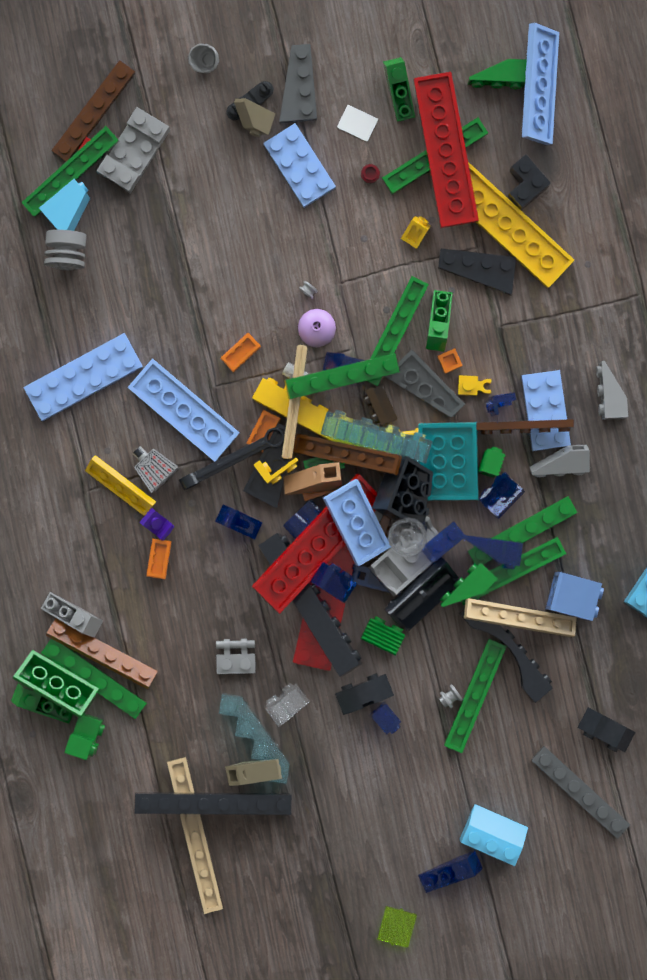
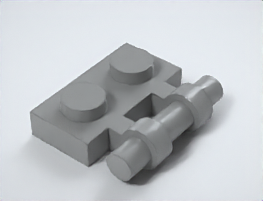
M224 639V641H216V649H224V654L216 655L217 674L256 673L255 654L247 653V648H255V640L241 639V641H230V639ZM241 648V654H230V649Z

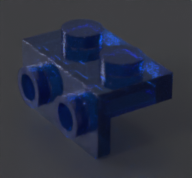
M504 472L502 475L497 476L494 483L481 493L479 501L496 518L500 519L525 491Z

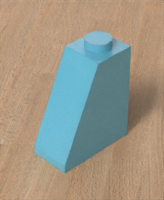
M73 179L39 209L57 230L74 231L90 200L86 193L89 190L82 182L78 184Z

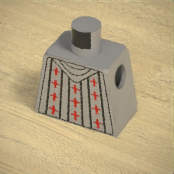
M140 446L133 452V455L139 461L134 468L151 493L156 492L180 469L155 449L147 453Z

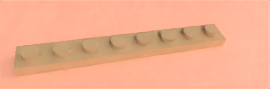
M186 757L168 761L167 764L174 792L194 793ZM180 814L204 914L221 910L223 906L200 814Z

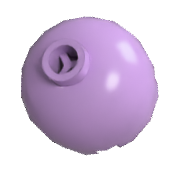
M313 309L304 313L298 324V332L302 341L308 346L315 348L330 343L336 331L335 321L332 316L321 309Z

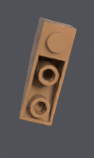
M339 462L320 464L283 477L285 495L337 490L342 487Z

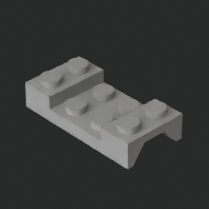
M136 107L127 121L126 128L118 139L119 142L112 148L109 155L105 156L97 169V173L118 184L131 194L170 132V127Z
M428 516L425 519L427 533L414 528L411 529L368 567L393 597L453 545L437 532Z

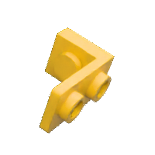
M294 458L273 475H270L272 470L266 462L262 464L259 460L254 466L267 484L270 482L275 484L282 479L280 475L285 471L290 473L297 468L296 463L299 461L297 458Z

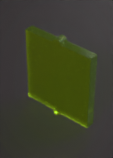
M386 906L377 939L391 943L392 946L396 944L408 948L417 914L403 911V908L396 909Z

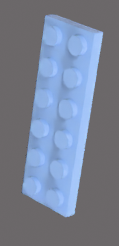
M537 23L529 24L522 137L541 144L551 145L553 144L559 32Z
M123 333L23 388L41 421H45L141 369L143 366L126 334Z
M153 358L128 386L134 394L214 462L218 460L240 434V432Z

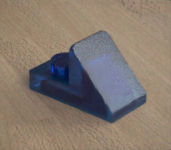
M327 352L323 370L364 360L345 356L346 354Z

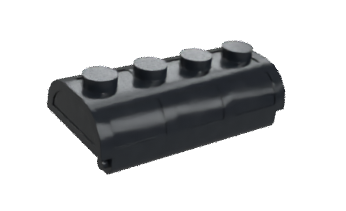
M440 557L424 573L419 574L410 586L405 587L396 599L391 600L384 610L402 629L410 631L441 602L440 599L446 592L449 591L451 593L456 588L453 585L459 580V577L447 561Z

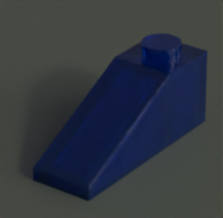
M464 535L463 540L497 563L504 564L503 568L515 570V566H520L523 543Z

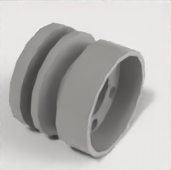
M48 230L46 232L45 244L54 249L45 251V256L50 258L44 259V265L59 270L85 268V262L81 261V259H85V254L77 250L86 248L87 235L71 230Z

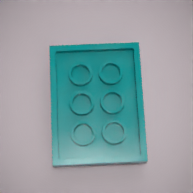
M477 422L419 423V463L433 472L431 495L428 497V500H478Z

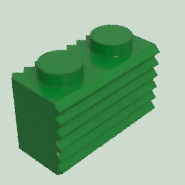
M496 447L485 450L478 473L492 478L500 475L502 461L506 457L502 453L503 450Z
M377 616L374 619L370 618L360 639L396 656L405 637V634L402 633L403 629L395 625L389 627L385 625V620Z

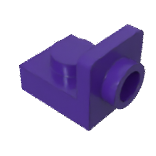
M153 508L139 522L162 541L174 528L171 522Z

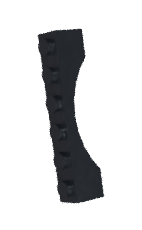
M465 609L459 613L463 619ZM464 619L472 629L487 632L498 638L508 647L519 668L521 688L533 702L536 703L553 689L550 685L552 680L545 673L542 675L538 671L540 666L533 658L531 660L528 659L525 655L527 651L521 644L517 646L513 641L514 635L508 629L505 631L501 625Z

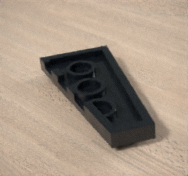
M441 248L438 269L460 277L462 276L511 296L516 258Z
M278 423L276 428L281 429L285 434L286 427ZM274 430L269 442L271 444H279L282 440V434ZM283 444L279 447L270 446L264 449L259 459L262 464L266 462L271 468L270 475H273L288 464L289 459L282 458ZM255 468L243 491L277 508L286 471L280 475L282 479L278 482L267 484Z

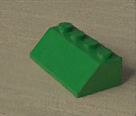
M34 650L30 652L12 678L79 718L87 712L99 688Z

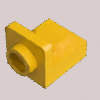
M415 216L401 239L417 249L431 225L428 224L429 222L425 218Z

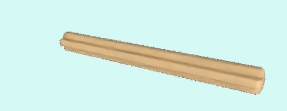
M305 345L297 346L293 378L304 375L307 346ZM301 397L293 398L289 401L282 458L292 459Z

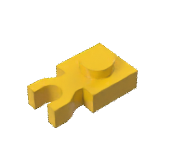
M459 375L458 395L477 396V391L491 394V390H485L483 387L485 383L491 384V379L478 381V376Z

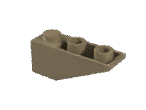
M278 759L246 761L225 767L229 786L282 779L281 766Z

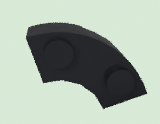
M375 673L367 676V681L354 686L352 683L342 686V690L335 693L343 715L394 696L386 674L378 676Z
M589 707L577 727L584 731L582 735L592 740L596 737L608 744L607 748L616 753L618 749L626 752L636 733Z

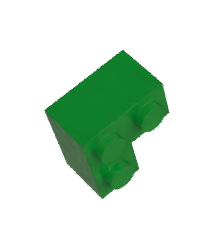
M84 714L81 718L78 717L74 732L69 737L64 753L84 760H88L91 756L93 757L99 746L96 743L98 736H102L105 725H102L104 720L88 714Z

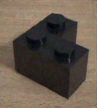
M526 154L511 166L509 172L520 185L511 191L507 198L520 210H523L551 184Z

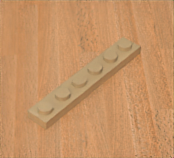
M470 598L465 600L464 619L567 637L575 636L576 617Z

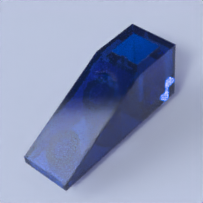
M473 851L419 874L418 877L425 892L428 893L475 877L483 868L476 852Z

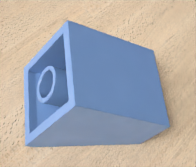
M554 572L546 609L593 621V618H597L599 607L597 606L598 599L602 598L604 588H601L602 583L562 572Z

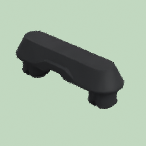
M263 81L239 99L246 98L261 105L273 94V85L270 82ZM233 102L228 106L226 114L229 119L235 121L239 120L240 117Z

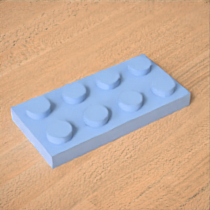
M296 123L263 143L303 208L336 188Z
M560 370L521 376L528 421L567 420ZM539 429L531 430L532 451L571 445L569 432H558V429H551L549 433H539Z
M357 479L323 498L357 566L364 564L391 547Z

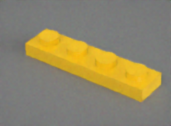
M96 455L90 460L85 471L143 516L156 503L154 499Z

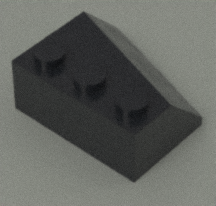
M402 456L398 475L385 473L372 508L398 524L427 533L425 519L426 515H429L427 501L431 495L433 472L410 457Z

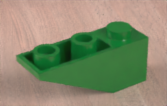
M401 57L383 61L397 122L415 118L405 61Z
M506 59L470 76L468 85H472L474 88H482L484 85L491 86L494 89H500L502 86H508L510 89L515 90L521 89V87L525 86L527 59Z
M434 290L426 341V349L445 352L452 292Z
M474 563L467 570L468 576L465 579L461 577L453 585L456 588L451 593L449 591L446 592L440 599L442 601L440 606L445 607L483 594L498 578L482 563L478 565Z
M19 683L11 699V702L17 707L68 724L73 715L71 712Z

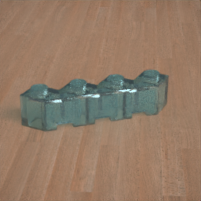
M335 410V413H326L321 431L322 435L365 448L408 456L416 462L427 463L432 441L425 439L426 435L417 432L414 435L405 434L399 431V427L388 425V428L372 424L373 420L363 417L361 420H355L346 417L347 413Z
M223 693L219 714L238 717L235 736L254 739L251 759H278L281 766L282 779L271 781L287 784L290 765L287 757L264 728L245 699L239 695Z

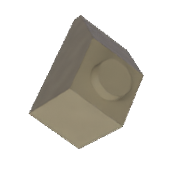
M246 98L235 99L234 104L243 128L250 131L249 134L255 137L269 135L276 113Z

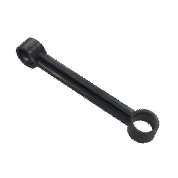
M271 428L261 439L196 472L179 479L183 490H187L270 446H281L284 443L285 434L281 429ZM274 430L282 434V440L279 444H271L269 442V434Z

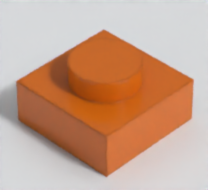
M455 348L437 356L445 374L463 366Z

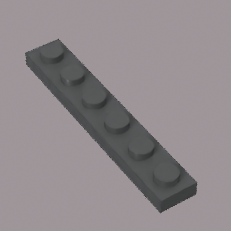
M545 746L531 759L617 839L630 826L622 816Z

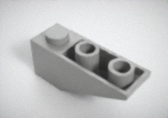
M601 361L599 366H596L597 378L600 377V385L597 386L598 397L601 396V404L598 406L599 415H602V420L626 419L628 417L627 397L606 362Z
M587 445L566 446L530 466V472L535 477H545L548 474L564 476L566 473L583 475L585 472H590V450Z
M49 592L41 607L42 610L93 638L103 620L52 592Z

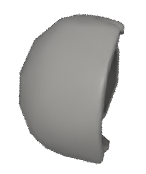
M197 44L191 48L188 54V63L196 72L210 73L217 68L219 54L214 47L208 44Z

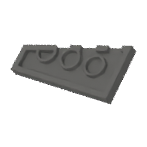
M310 44L291 45L279 124L317 120Z
M413 350L398 362L399 373L385 376L451 418L465 405Z

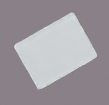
M347 105L337 127L364 141H368L378 119Z

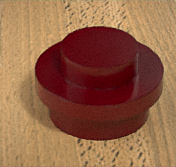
M368 164L362 168L361 178L364 182L371 184L379 179L380 171L377 166Z

